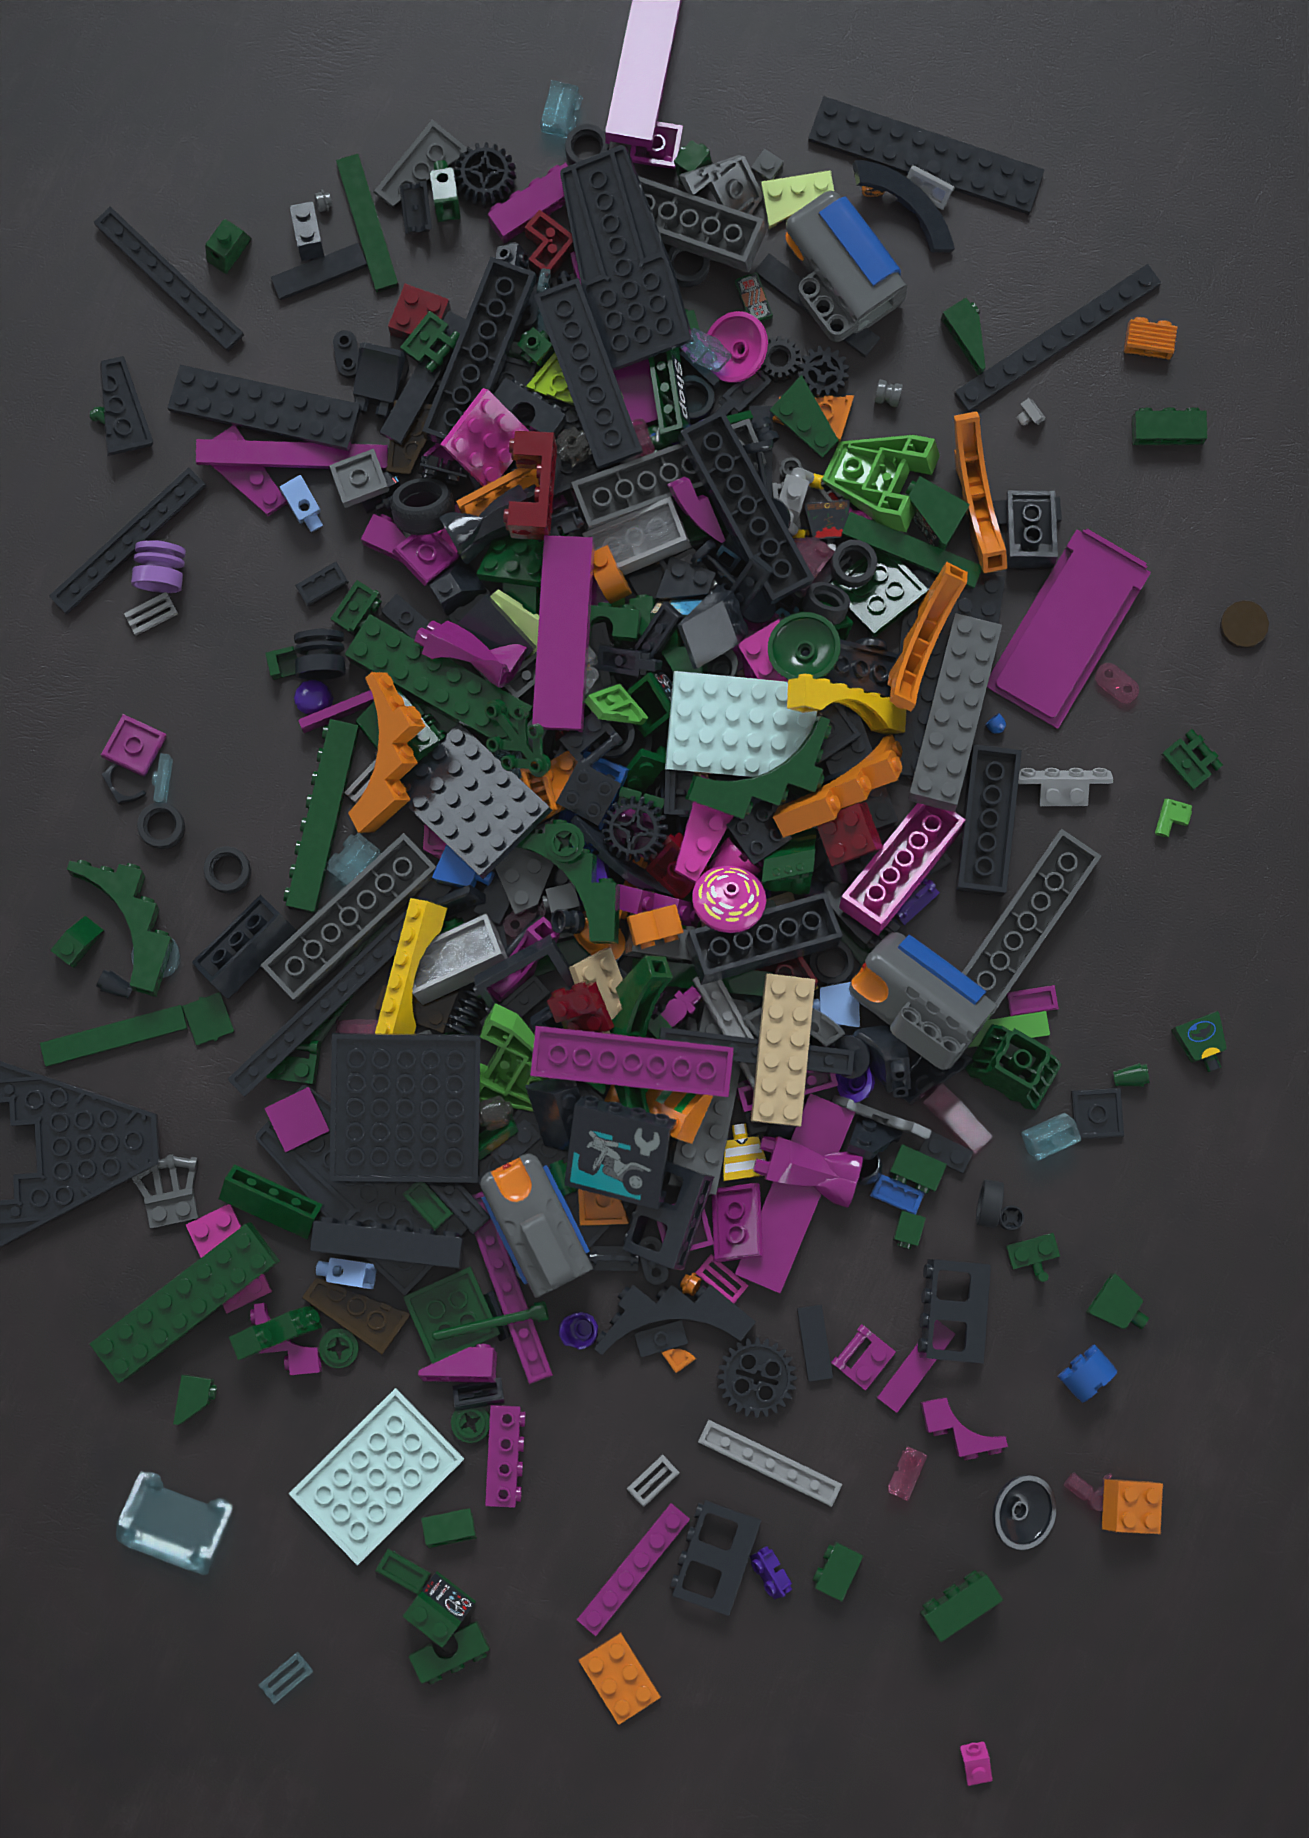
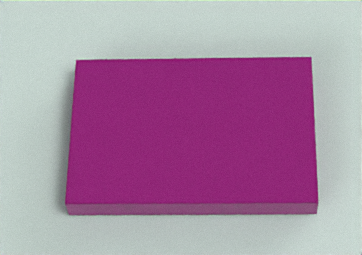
M751 1183L717 1188L716 1195H712L714 1261L723 1262L763 1257L760 1184Z

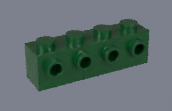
M235 1164L224 1179L218 1198L225 1203L305 1239H308L314 1221L318 1220L323 1206L319 1202Z

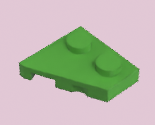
M620 684L590 694L584 701L598 719L642 725L649 718Z

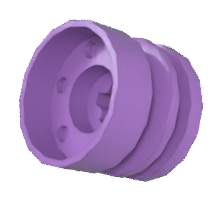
M164 541L137 542L135 545L137 554L134 555V560L142 565L133 568L132 586L151 592H180L182 590L183 573L175 569L184 567V560L182 558L186 554L185 548Z

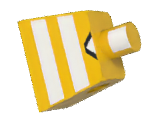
M746 1124L732 1125L734 1140L726 1141L723 1157V1182L762 1176L753 1171L756 1158L766 1161L763 1150L759 1149V1137H748Z

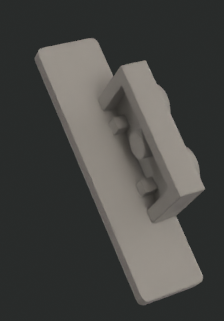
M1023 768L1019 771L1018 784H1040V806H1088L1089 784H1112L1113 776L1111 771L1105 768H1094L1089 771H1084L1081 768H1071L1069 771H1060L1056 768H1047L1045 771Z

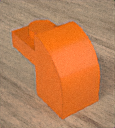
M606 545L594 551L593 575L608 602L612 604L632 594L609 546Z

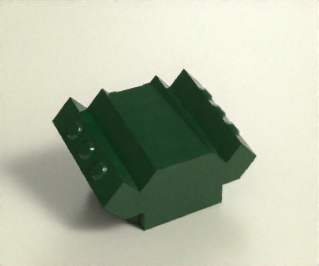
M809 828L790 835L792 838L790 841L764 858L761 879L764 889L769 891H787L793 894H809L814 868L817 828Z
M991 1024L972 1057L974 1062L968 1065L965 1070L970 1077L981 1079L985 1086L1001 1092L1009 1100L1020 1102L1023 1108L1036 1110L1062 1065L1057 1057L1050 1054V1048L1016 1028L1011 1031L1004 1026Z

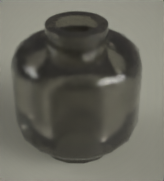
M497 1095L482 1100L479 1103V1124L481 1127L493 1131L509 1125L510 1116L514 1115L510 1101L506 1102L502 1096Z

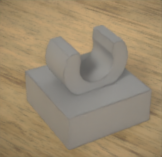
M1029 398L1021 403L1025 411L1016 417L1024 426L1031 420L1039 425L1046 419L1033 400Z

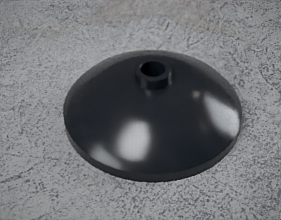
M1033 1475L1017 1476L1007 1482L998 1493L993 1506V1526L999 1539L1007 1546L1019 1550L1030 1549L1041 1543L1051 1531L1055 1521V1496L1051 1487L1043 1479Z

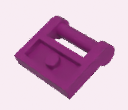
M861 1324L857 1329L858 1333L839 1357H835L831 1363L866 1390L896 1351ZM865 1338L871 1341L870 1345L850 1369L845 1364Z

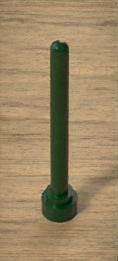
M545 1301L535 1302L527 1310L434 1331L432 1338L435 1341L528 1319L538 1320V1322L549 1320L548 1309Z

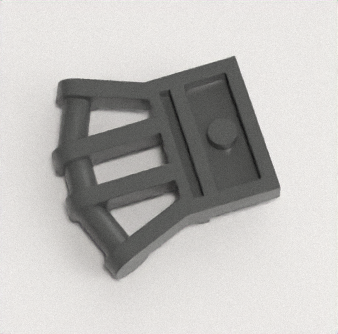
M173 1154L167 1155V1158L160 1159V1164L131 1178L144 1196L150 1229L199 1219L194 1192L198 1167L197 1157L188 1159L176 1157ZM169 1167L173 1191L164 1193L160 1169ZM177 1167L189 1168L185 1189L180 1187ZM151 1172L153 1173L157 1194L153 1196L141 1180V1178Z

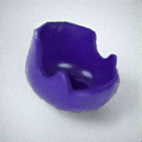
M311 679L302 682L296 689L294 702L302 713L311 715L331 707L333 695L324 683Z
M574 1312L564 1317L560 1323L559 1336L565 1346L584 1349L591 1346L598 1337V1324L590 1314Z

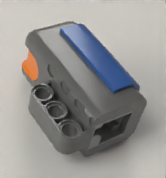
M829 190L788 218L786 222V242L809 273L799 284L800 301L831 341L840 342L852 333L857 334L864 328H869L905 301L908 286L901 278V269L847 197H841L837 192ZM807 287H811L816 292L814 294L808 295L805 294L803 290ZM826 306L829 308V311L827 313H820L817 311V308ZM839 324L843 327V330L835 332L831 327Z
M898 932L889 933L868 954L861 970L849 985L850 995L856 1001L889 1024L891 1032L898 1039L940 1069H950L998 1006V1004L985 996L986 990L911 935L905 937Z
M524 1154L504 1166L486 1173L482 1177L480 1186L485 1195L482 1197V1200L523 1283L529 1284L535 1298L593 1270L586 1255L590 1251L547 1165L543 1167L539 1159L533 1154Z

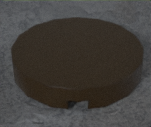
M1243 600L1233 603L1225 610L1221 617L1223 637L1228 643L1238 648L1256 646L1264 639L1268 632L1269 621L1266 612L1261 606L1252 601Z

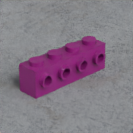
M491 1405L485 1506L516 1507V1502H521L522 1487H517V1478L522 1477L523 1462H518L519 1452L524 1451V1437H520V1427H525L526 1412H521V1406Z

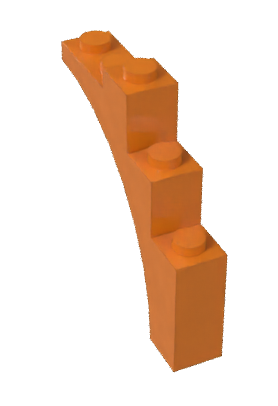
M977 411L955 415V468L962 484L963 501L970 504L967 516L970 521L971 542L983 573L1007 569L1006 548L998 527L989 490L981 439L980 417Z
M948 562L945 563L919 605L918 618L904 639L901 655L889 672L888 685L891 686L890 702L900 709L912 711L916 705L921 679L933 647L948 615L967 584L968 572Z
M371 672L366 677L377 710L379 741L375 767L369 784L359 801L348 812L358 833L375 832L410 801L406 788L400 779L418 762L414 757L413 750L407 743L425 727L421 714L415 706L404 705V700L398 694L393 680L388 673Z
M892 734L883 737L879 745L866 758L840 777L817 789L815 792L779 806L773 818L783 838L834 820L840 809L866 800L872 789L897 781L902 771L900 761L902 747L899 741H895Z

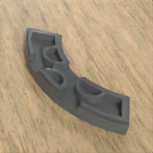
M762 1008L742 1017L757 1039L760 1033ZM812 1008L810 1035L822 1043L824 1047H828L845 1035V1032L833 1019Z
M834 1095L832 1103L854 1111L856 1115L873 1119L878 1123L925 1139L930 1136V1129L915 1122L886 1114L858 1102L854 1103V1100Z

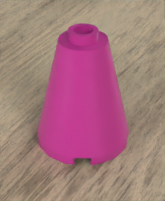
M731 837L724 840L709 864L711 869L719 866L740 867L749 871L754 876L759 875L762 871L758 863L754 865L751 863L741 846Z

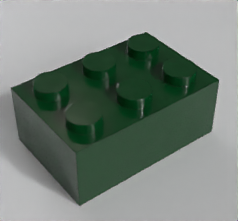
M974 1570L963 1578L965 1582L959 1586H956V1584L949 1586L943 1591L944 1596L938 1600L932 1598L922 1605L924 1609L920 1613L940 1642L1003 1601L995 1586L983 1571L977 1572Z

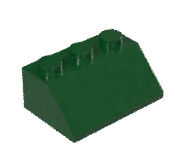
M396 686L395 688L398 694L404 700V705L412 706V704L404 696L401 690ZM373 702L356 720V724L378 750V716L375 702ZM422 717L421 719L425 727L407 743L413 750L417 762L431 753L434 748L438 747L440 741Z

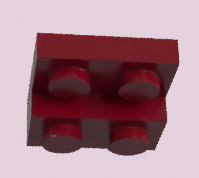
M679 832L675 837L670 834L663 842L665 848L662 851L658 848L656 849L658 854H652L649 857L651 863L645 870L674 897L683 900L696 883L674 872L684 838ZM708 865L705 866L700 877L711 869Z
M585 981L573 985L572 989L567 991L565 988H560L552 992V997L547 1000L555 1022H561L564 1029L601 1033L614 1027L596 982L586 984Z

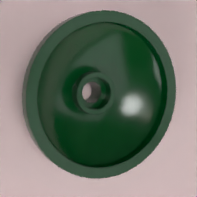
M810 612L795 613L784 618L775 626L768 640L770 662L776 672L787 680L798 678L799 674H811L814 679L823 678L835 667L841 651L840 638L833 624L823 616ZM808 650L810 651V654L808 656H803L802 652Z

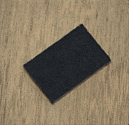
M488 594L457 623V625L478 638L489 650L511 644H519L527 648L524 656L525 659L537 648Z

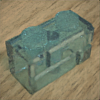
M555 80L551 81L540 123V129L543 133L567 138L569 131L575 128L577 117L573 116L575 109L580 110L582 96L579 95L578 86L564 84Z
M696 328L691 329L694 341L680 346V348L687 353V356L694 363L714 372H719L731 359V353L723 347V344L717 338Z
M357 833L355 836L351 834L343 843L345 847L340 854L335 853L327 863L329 865L327 868L328 872L345 886L381 854V851L360 833Z
M1065 1112L1021 1132L1028 1153L1038 1161L1047 1157L1048 1154L1052 1155L1081 1141L1076 1122Z

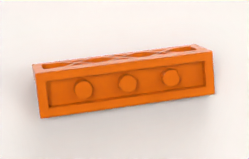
M517 468L457 500L460 512L479 517L495 499L519 484L523 490L533 484L540 487L536 476L537 469Z

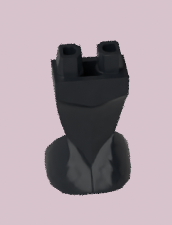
M520 484L509 489L495 499L479 517L457 512L446 513L439 517L465 565L472 562L493 539L510 535L509 530H506V524H504V509H509V501L534 503L535 487H537L535 484L524 490Z
M827 856L811 878L809 894L798 895L807 898L826 892L835 915L854 941L864 950L867 947L873 950L883 939L839 908L842 895L851 886L850 876L844 863L831 866ZM893 917L883 930L888 934L898 932L901 925Z

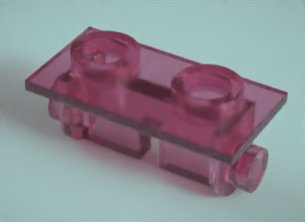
M907 1446L906 1450L902 1451L903 1454L897 1465L900 1467L898 1472H894L890 1484L887 1485L889 1493L906 1501L910 1498L928 1456Z

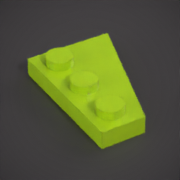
M554 352L526 387L533 392L574 405Z

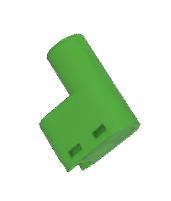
M1164 799L1155 834L1169 837L1173 823L1188 826L1192 814V806L1175 800Z

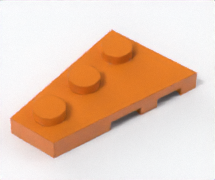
M846 395V397H814L840 442L854 395ZM775 416L773 417V422L784 425Z
M578 1189L580 1225L630 1223L621 1200Z

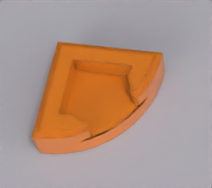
M673 1348L662 1352L675 1373L696 1359L691 1353L683 1349Z

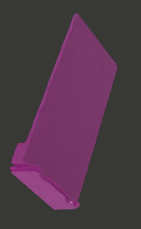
M1076 529L991 672L987 688L1058 729L1151 574L1150 571L1146 570L1148 567L1146 566L1147 563L1089 529H1083L1082 532Z

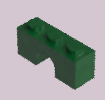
M604 602L598 603L597 606L591 605L589 638H591V630L594 624L599 621H608L613 625L612 636L614 641L638 642L641 612L639 609H636V606L625 604L618 608Z
M478 1621L454 1632L458 1643V1650L452 1656L440 1655L433 1643L409 1655V1659L421 1684L427 1681L431 1685L442 1679V1673L450 1670L451 1674L465 1667L464 1662L473 1659V1662H477L487 1656L486 1651L490 1649V1646Z

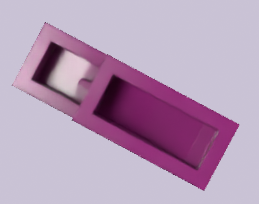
M682 477L667 484L681 510L697 527L721 543L726 541L708 497L704 495L697 496L689 478Z

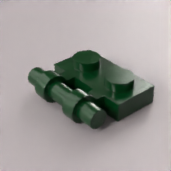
M429 311L400 348L401 351L405 352L419 364L427 357L430 362L425 368L430 373H433L437 367L440 368L444 364V359L449 352L454 351L460 334L454 331L450 337L447 336L445 332L449 329V325ZM438 341L442 342L443 346L437 353L432 351V348Z
M1191 729L1185 734L1191 741L1188 745L1180 738L1161 755L1193 791L1212 775L1206 768L1209 764L1216 771L1223 764L1217 758L1219 755L1215 751L1212 752L1203 742L1205 739L1201 734L1198 736ZM1197 748L1205 759L1200 761L1192 750Z

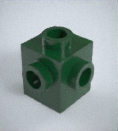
M534 327L530 331L525 332L517 344L522 350L520 355L529 364L535 362L540 368L544 366L555 352L553 345L550 343L549 335L544 330L539 333Z

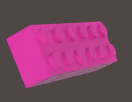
M917 803L885 842L883 848L877 852L842 895L839 908L876 935H879L959 836L966 819L956 812Z

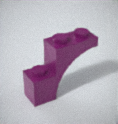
M620 885L619 910L639 914L676 904L681 925L697 927L701 920L696 914L692 902Z
M543 916L526 930L521 942L510 956L550 934L557 944L560 933H555L551 923ZM543 957L487 987L492 996L501 1002L534 975L538 961Z
M267 1303L254 1304V1309L250 1310L252 1324L258 1325L271 1320L267 1310ZM288 1340L259 1352L288 1351V1356H284L285 1370H289L290 1375L322 1372L319 1347H305Z
M947 1398L920 1402L927 1432H933V1435L937 1436L948 1433L947 1429L951 1428L957 1456H963L964 1460L978 1458V1453L988 1451V1455L1003 1452V1447H1008L1005 1436H982L964 1427L952 1413Z

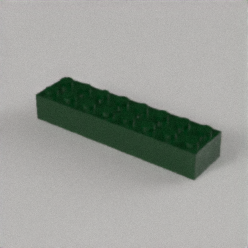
M370 614L345 653L349 662L368 673H388L393 680L394 686H397L401 692L418 700L420 703L423 702L427 707L455 723H460L464 728L485 740L495 736L505 740H512L497 720H492L486 716L485 706L489 701L501 699L505 702L507 706L505 716L517 731L518 722L512 715L514 707L525 705L529 710L527 723L533 719L532 706L446 657L431 659L423 655L424 647L415 643L413 638ZM504 750L509 754L513 752L512 750Z
M251 1222L246 1223L90 1343V1346L116 1381L121 1383L269 1271L280 1260Z

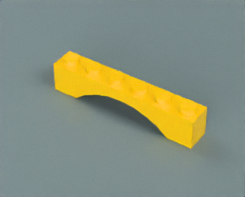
M799 674L798 678L788 680L787 709L807 713L822 710L832 702L840 703L855 711L866 722L871 731L885 735L905 732L906 709L896 707L890 702V697H880L879 693H864V689L861 688L850 689L847 688L846 684L842 683L832 684L829 679H814L811 674Z
M410 898L375 1033H415L416 1023L412 1005L415 974L426 948L441 932L447 908L428 901Z

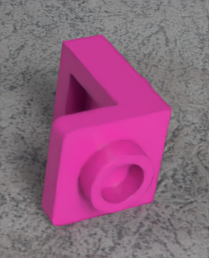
M978 1742L961 1746L960 1749L968 1786L992 1781L990 1760L985 1743Z

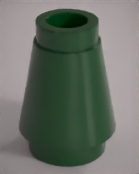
M1138 1063L1113 1072L1115 1086L1144 1087V1084L1150 1083L1147 1064L1141 1065Z

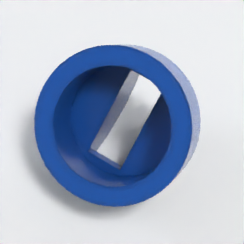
M998 713L985 726L990 732L998 734L1004 731L1006 722L1002 715Z

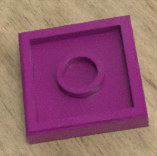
M437 532L428 535L411 534L392 551L424 586L454 564L460 557Z
M123 714L102 751L101 757L145 777L167 736L165 733Z
M310 1087L265 1108L286 1153L330 1132Z

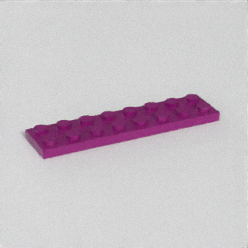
M536 1026L530 1076L728 1097L734 1048Z

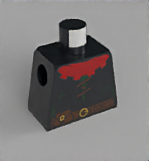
M849 500L804 503L803 513L810 532L812 545H823L824 557H833L837 544L846 542L847 538L841 536V533L849 515Z

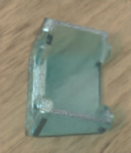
M141 1471L117 1522L116 1538L120 1543L191 1571L208 1574L232 1514L233 1506L220 1498L206 1504L163 1488V1482L159 1475Z

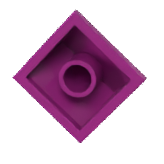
M657 121L652 151H647L646 147L632 145L630 153L632 162L676 169L674 160L680 150L683 125Z

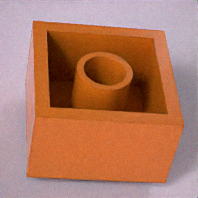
M1104 1479L1102 1529L1115 1532L1160 1534L1163 1484L1148 1481Z

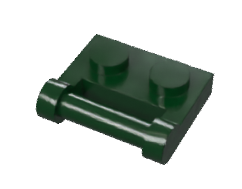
M312 1040L311 1042L303 1041L295 1050L310 1052L309 1059L288 1056L266 1078L315 1085L321 1042L318 1040Z

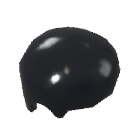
M878 1153L877 1156L870 1160L863 1158L857 1185H870L875 1183L881 1176L883 1164Z

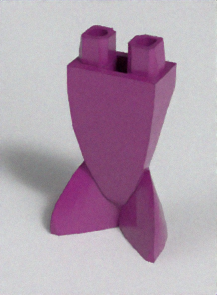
M431 621L426 629L420 628L417 631L414 640L415 643L424 647L422 654L431 659L451 657L471 662L479 672L498 688L505 686L515 677L527 650L526 647L519 644H511L489 650L472 633L450 621H446L442 625Z
M762 1137L759 1149L771 1152L769 1162L756 1158L753 1167L754 1172L764 1176L767 1180L778 1183L815 1186L820 1194L831 1202L842 1207H849L859 1178L863 1157L847 1151L831 1153L823 1157L805 1146L782 1137Z

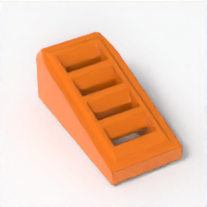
M520 769L523 782L534 793L546 790L547 795L540 796L543 801L549 799L550 804L547 805L552 810L558 809L549 772L545 776L531 779L529 769ZM544 782L543 786L536 788L532 786L533 783Z

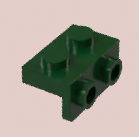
M356 580L331 617V621L356 636L371 612L375 613L382 603L380 592L374 591Z
M660 746L655 753L641 748L626 767L629 771L623 787L644 793L649 786H652L660 772L665 770L666 748Z

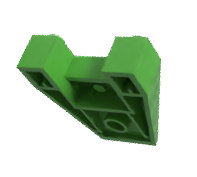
M916 435L841 441L822 480L877 523L894 530L906 532L914 516V509L910 497L900 494L910 471L932 475L940 454L935 439Z
M495 1003L485 1020L480 1037L499 1047L488 1066L480 1063L479 1101L533 1111L525 1085L548 1078L530 1076L535 1035L517 1013Z

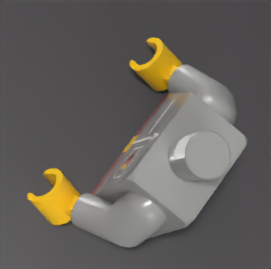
M798 467L792 470L791 475L786 474L779 500L783 501L788 507L791 521L788 531L794 542L807 544L805 536H809L810 532L806 529H799L796 522L808 485L812 488L823 490L824 488L821 487L823 475Z

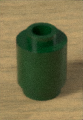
M562 1159L549 1164L551 1168L549 1171L562 1196L576 1192V1188L564 1185L567 1163L564 1164Z

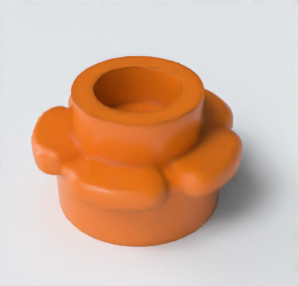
M692 1273L691 1276L686 1274L680 1284V1287L683 1288L682 1293L694 1296L700 1287L702 1279L697 1277L696 1273Z

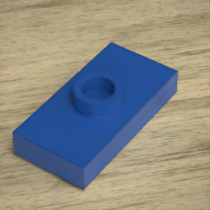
M881 1174L870 1196L916 1215L925 1193Z

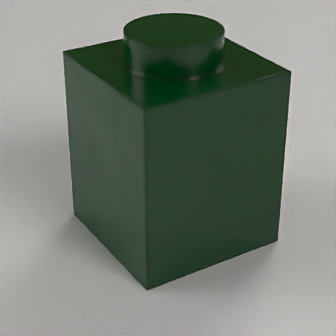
M900 1211L892 1240L898 1241L897 1246L910 1250L912 1246H918L926 1218Z

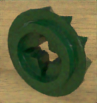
M557 824L547 834L546 848L554 859L561 862L574 861L575 858L582 854L585 845L584 834L574 824ZM558 836L567 839L569 836V842L572 844L573 849L568 847L562 849V843Z
M333 1329L322 1337L319 1344V1353L322 1360L328 1366L344 1368L350 1365L357 1357L359 1345L355 1336L349 1331ZM337 1337H339L341 1345L349 1346L348 1349L342 1351L341 1359H339L337 1352L328 1350L336 1346Z
M483 1407L460 1411L455 1410L451 1418V1428L455 1436L461 1441L467 1443L478 1442L489 1431L490 1417ZM465 1413L472 1419L475 1417L481 1418L475 1423L476 1433L471 1427L461 1428L467 1422Z

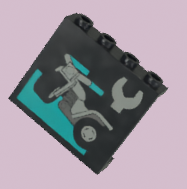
M582 1096L574 1108L564 1185L658 1210L666 1197V1191L662 1190L670 1131L676 1125L677 1120L669 1118L666 1114H653L646 1112L642 1108L625 1107L619 1102H605L595 1096Z

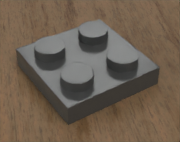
M374 449L329 465L345 508L389 492Z

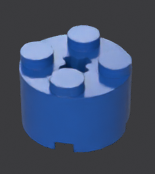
M1095 1344L1084 1352V1357L1082 1354H1079L1070 1362L1072 1365L1071 1369L1067 1367L1058 1375V1378L1081 1403L1095 1395L1097 1390L1102 1385L1105 1386L1117 1373L1115 1366Z

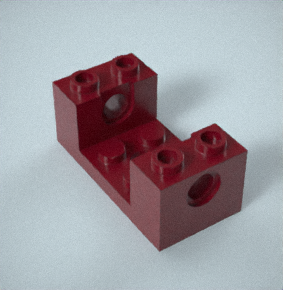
M515 430L514 438H510L509 442L511 459L516 460L517 468L537 469L536 476L540 487H535V502L537 503L509 501V509H504V524H506V530H509L511 538L544 540V535L550 536L557 456L555 436L553 432Z

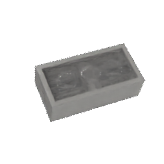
M671 496L582 533L583 537H593L595 551L606 545L609 546L623 575L692 547L676 504Z
M487 914L436 936L426 948L419 962L413 984V995L422 1005L474 982L475 975L507 958L497 928Z

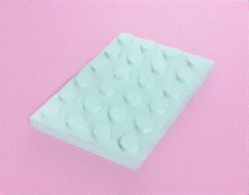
M674 671L665 769L748 777L761 775L783 763L799 748L814 724L817 711L802 713L787 709L788 682Z
M395 1388L289 1495L358 1565L464 1458Z

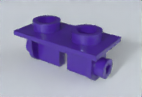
M925 877L895 916L904 925L908 923L940 893L935 888L936 885Z
M765 1546L759 1552L749 1556L752 1561L751 1566L753 1570L760 1575L766 1592L773 1599L783 1597L792 1590L790 1586L792 1583L784 1569H780L776 1573L774 1571V1568L780 1565V1562L772 1549L769 1550L768 1546Z

